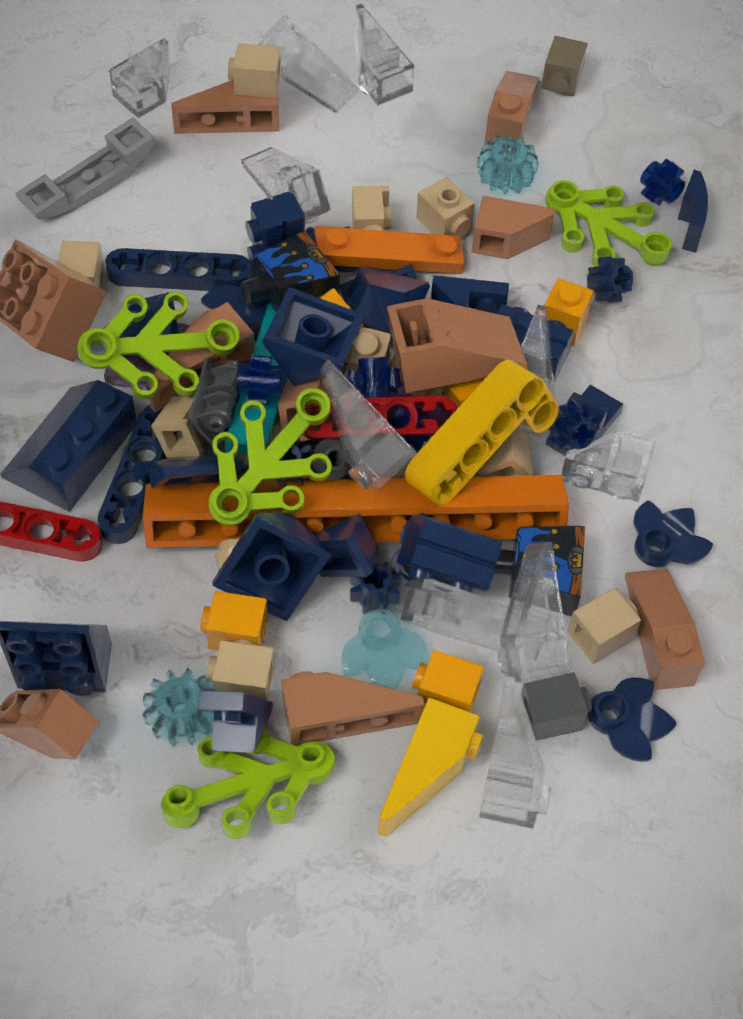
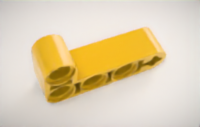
M513 360L500 362L412 458L405 471L406 482L435 504H446L457 495L520 423L535 433H542L549 429L556 420L559 407L544 380Z

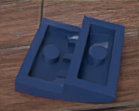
M215 454L143 461L133 466L136 483L150 481L151 488L220 481L218 458ZM235 456L236 475H238L245 468L243 461Z

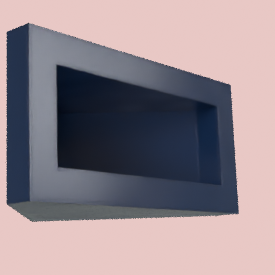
M360 513L314 534L332 552L331 557L319 573L321 577H367L373 572L379 547Z

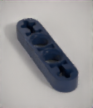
M120 248L111 251L105 259L107 276L110 282L118 286L211 291L222 285L239 287L241 282L252 279L251 262L248 258L238 254ZM163 264L170 267V270L164 274H155L151 271L156 265ZM122 265H126L125 269L120 270ZM140 265H143L144 271L140 270ZM198 266L208 270L202 276H193L188 273L191 268ZM215 269L219 270L218 276L215 275ZM233 271H239L238 276H232Z
M149 405L139 414L98 513L97 520L101 535L107 542L112 544H122L131 540L135 536L143 517L146 484H151L150 481L137 482L143 487L137 495L126 496L120 492V489L126 483L136 482L133 466L140 462L134 459L135 454L145 449L151 450L156 454L153 460L166 459L157 436L156 438L152 437L151 425L163 408L154 412ZM120 507L124 508L123 516L125 523H119L117 528H111L110 523L118 521L121 513Z

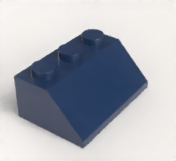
M100 380L70 387L0 473L1 477L70 512L134 429L137 418L133 396Z

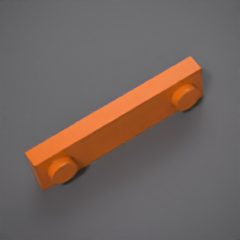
M315 226L313 233V242L333 266H364L368 268L398 270L411 264L414 271L461 274L465 265L460 236Z

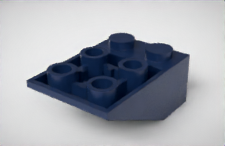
M0 621V645L18 689H61L79 696L90 695L93 692H106L112 649L107 625Z

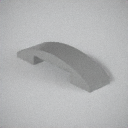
M132 117L104 135L107 146L53 181L46 174L42 175L16 192V197L37 219L58 216L74 210L102 195L131 172L156 142L155 137Z

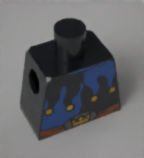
M302 231L257 253L254 257V278L241 282V292L247 304L266 299L274 311L277 312L289 287L318 298L333 288L339 294L340 274L307 233Z
M585 526L518 528L513 550L501 549L497 564L494 566V574L510 575L509 598L517 602L572 616L573 611L577 610L581 598Z

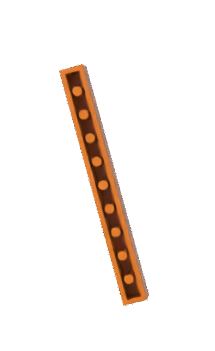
M562 475L472 477L452 500L443 505L435 504L408 484L405 478L324 480L321 482L303 480L302 486H299L295 481H287L285 487L294 485L302 490L304 494L303 508L292 515L311 533H318L360 513L375 542H400V532L405 523L413 515L425 513L428 517L495 540L515 539L516 531L520 527L567 526L569 501ZM262 481L252 493L280 492L283 488L277 484V481ZM220 482L151 488V484H146L143 507L146 548L219 546V543L224 540L240 539L256 513L286 512L282 509L251 511L244 522L235 526H226L218 523L212 517L209 510V497L212 491L220 485ZM288 493L283 498V502L288 506H295L300 501L295 493ZM229 498L224 501L222 507L225 511L233 512L238 508L239 503L237 500Z

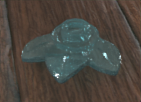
M377 609L363 616L358 626V634L350 639L343 648L341 662L345 676H353L366 671L372 684L396 690L404 676L405 667L417 670L420 663L428 665L429 656L423 640L417 633L401 628L399 620L391 612ZM378 623L383 624L387 627L388 634L385 637H377L372 632V627Z

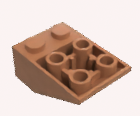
M15 239L11 249L6 252L0 271V322L35 349L74 362L78 355V341L82 334L90 329L107 291L81 274Z
M428 298L387 306L393 348L406 393L427 391L436 387L467 383L472 380L486 378L504 360H513L527 369V363L510 317Z

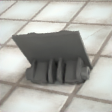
M209 358L204 360L187 420L211 445L217 434L228 432L240 395L237 387H239L240 381L243 378V371L240 364L236 361H227L224 365L216 367ZM225 440L221 441L217 447L223 453H227L225 452Z

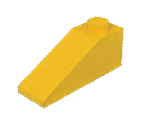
M428 698L379 816L378 834L387 837L461 774L467 758L475 761L484 736L477 733L480 716L433 698Z

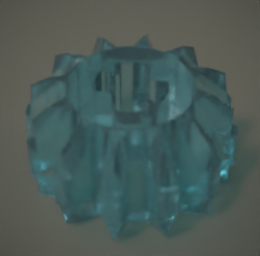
M511 134L506 139L495 135L492 142H485L477 159L481 183L489 184L491 191L502 189L505 195L509 190L520 194L523 187H530L534 181L539 164L534 145H526L524 137L518 140L512 139Z
M189 668L183 672L182 677H176L175 673L169 669L166 673V682L153 678L151 683L153 692L144 693L143 704L147 709L143 712L145 724L153 725L152 732L157 740L168 734L169 744H172L174 747L180 737L186 736L187 742L193 746L195 742L194 733L199 732L208 736L211 731L209 722L214 719V714L198 710L200 691L216 690L209 688V681L205 675L193 680V673ZM185 704V709L177 710V705Z

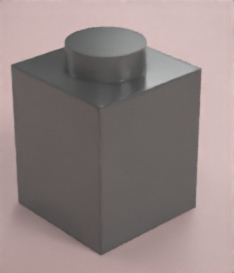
M575 672L523 683L519 705L531 742L583 730L587 715L591 713L592 706L586 687L579 686Z

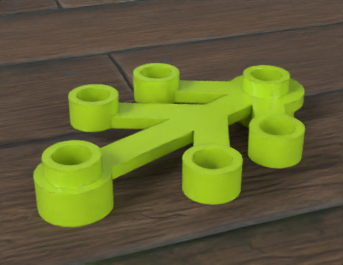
M560 180L552 184L546 192L545 203L547 207L554 208L555 212L560 215L564 231L561 246L565 251L575 253L583 247L585 235L583 231L578 229L575 215L587 221L594 247L591 260L594 267L599 266L598 257L612 256L615 258V251L609 245L606 232L639 250L643 261L650 266H658L668 259L672 242L664 233L651 232L643 236L618 222L631 220L639 227H647L652 223L655 213L654 207L646 202H639L634 206H622L624 191L618 186L610 185L604 189L579 191V188L573 182ZM601 203L605 208L595 209L588 204Z
M174 291L165 296L163 306L136 337L120 338L131 322H139L146 316L148 305L145 298L138 294H131L124 299L122 309L104 329H89L82 334L78 341V355L85 365L94 369L109 367L132 385V391L137 398L148 400L156 394L158 387L157 378L150 372H141L123 355L138 354L173 381V388L176 393L181 396H190L195 393L199 383L197 373L192 369H184L164 352L209 349L213 354L225 356L235 350L239 341V330L231 321L219 319L210 324L207 332L161 335L173 320L182 318L188 308L186 296L181 292ZM170 301H178L183 308L177 311L172 310L168 303ZM136 303L141 306L142 311L132 313L128 310L127 306ZM223 336L227 339L228 344L225 346L217 345L214 337ZM102 345L106 352L103 355H96L91 351V347ZM188 377L192 380L193 386L185 388L180 385L179 379ZM146 380L152 384L153 388L149 391H143L138 387L137 383Z
M309 388L299 394L296 401L297 414L266 450L263 436V424L266 420L265 407L255 400L247 401L242 405L240 417L243 425L246 426L249 469L238 482L234 457L239 450L237 438L229 432H222L215 436L212 447L215 456L218 458L220 485L212 491L209 497V510L212 517L218 523L226 526L238 525L248 518L251 511L282 509L286 513L294 514L303 508L304 494L299 487L294 485L286 486L280 492L252 493L263 480L309 477L313 481L321 482L330 476L332 469L331 461L326 455L321 453L313 454L306 459L280 461L310 425H319L328 418L330 400L324 391L317 388ZM312 403L319 405L321 408L320 413L315 416L307 414L305 411L307 405ZM249 409H257L261 412L260 418L255 421L248 420L245 414ZM223 440H229L234 446L230 452L223 453L217 448L218 444ZM316 461H321L326 464L327 469L324 473L316 474L311 470V465ZM288 493H295L300 501L295 506H288L283 502V498ZM229 498H233L239 503L238 508L233 512L225 511L222 507L224 501Z
M265 728L257 749L249 754L264 753L282 760L281 762L267 765L233 752L218 751L215 754L207 755V752L213 750L212 737H207L197 747L200 763L204 767H218L235 773L237 776L193 790L184 785L172 786L166 791L161 800L164 819L172 827L185 828L197 821L200 815V807L245 793L238 806L226 809L221 817L225 835L231 839H241L251 831V821L274 784L290 779L284 791L272 794L266 803L269 819L275 824H287L294 819L296 806L308 786L321 784L329 778L335 766L334 753L328 745L322 742L309 741L295 746L268 736L267 728ZM280 805L288 806V808L283 811L274 810L276 807ZM234 820H243L239 825H229Z

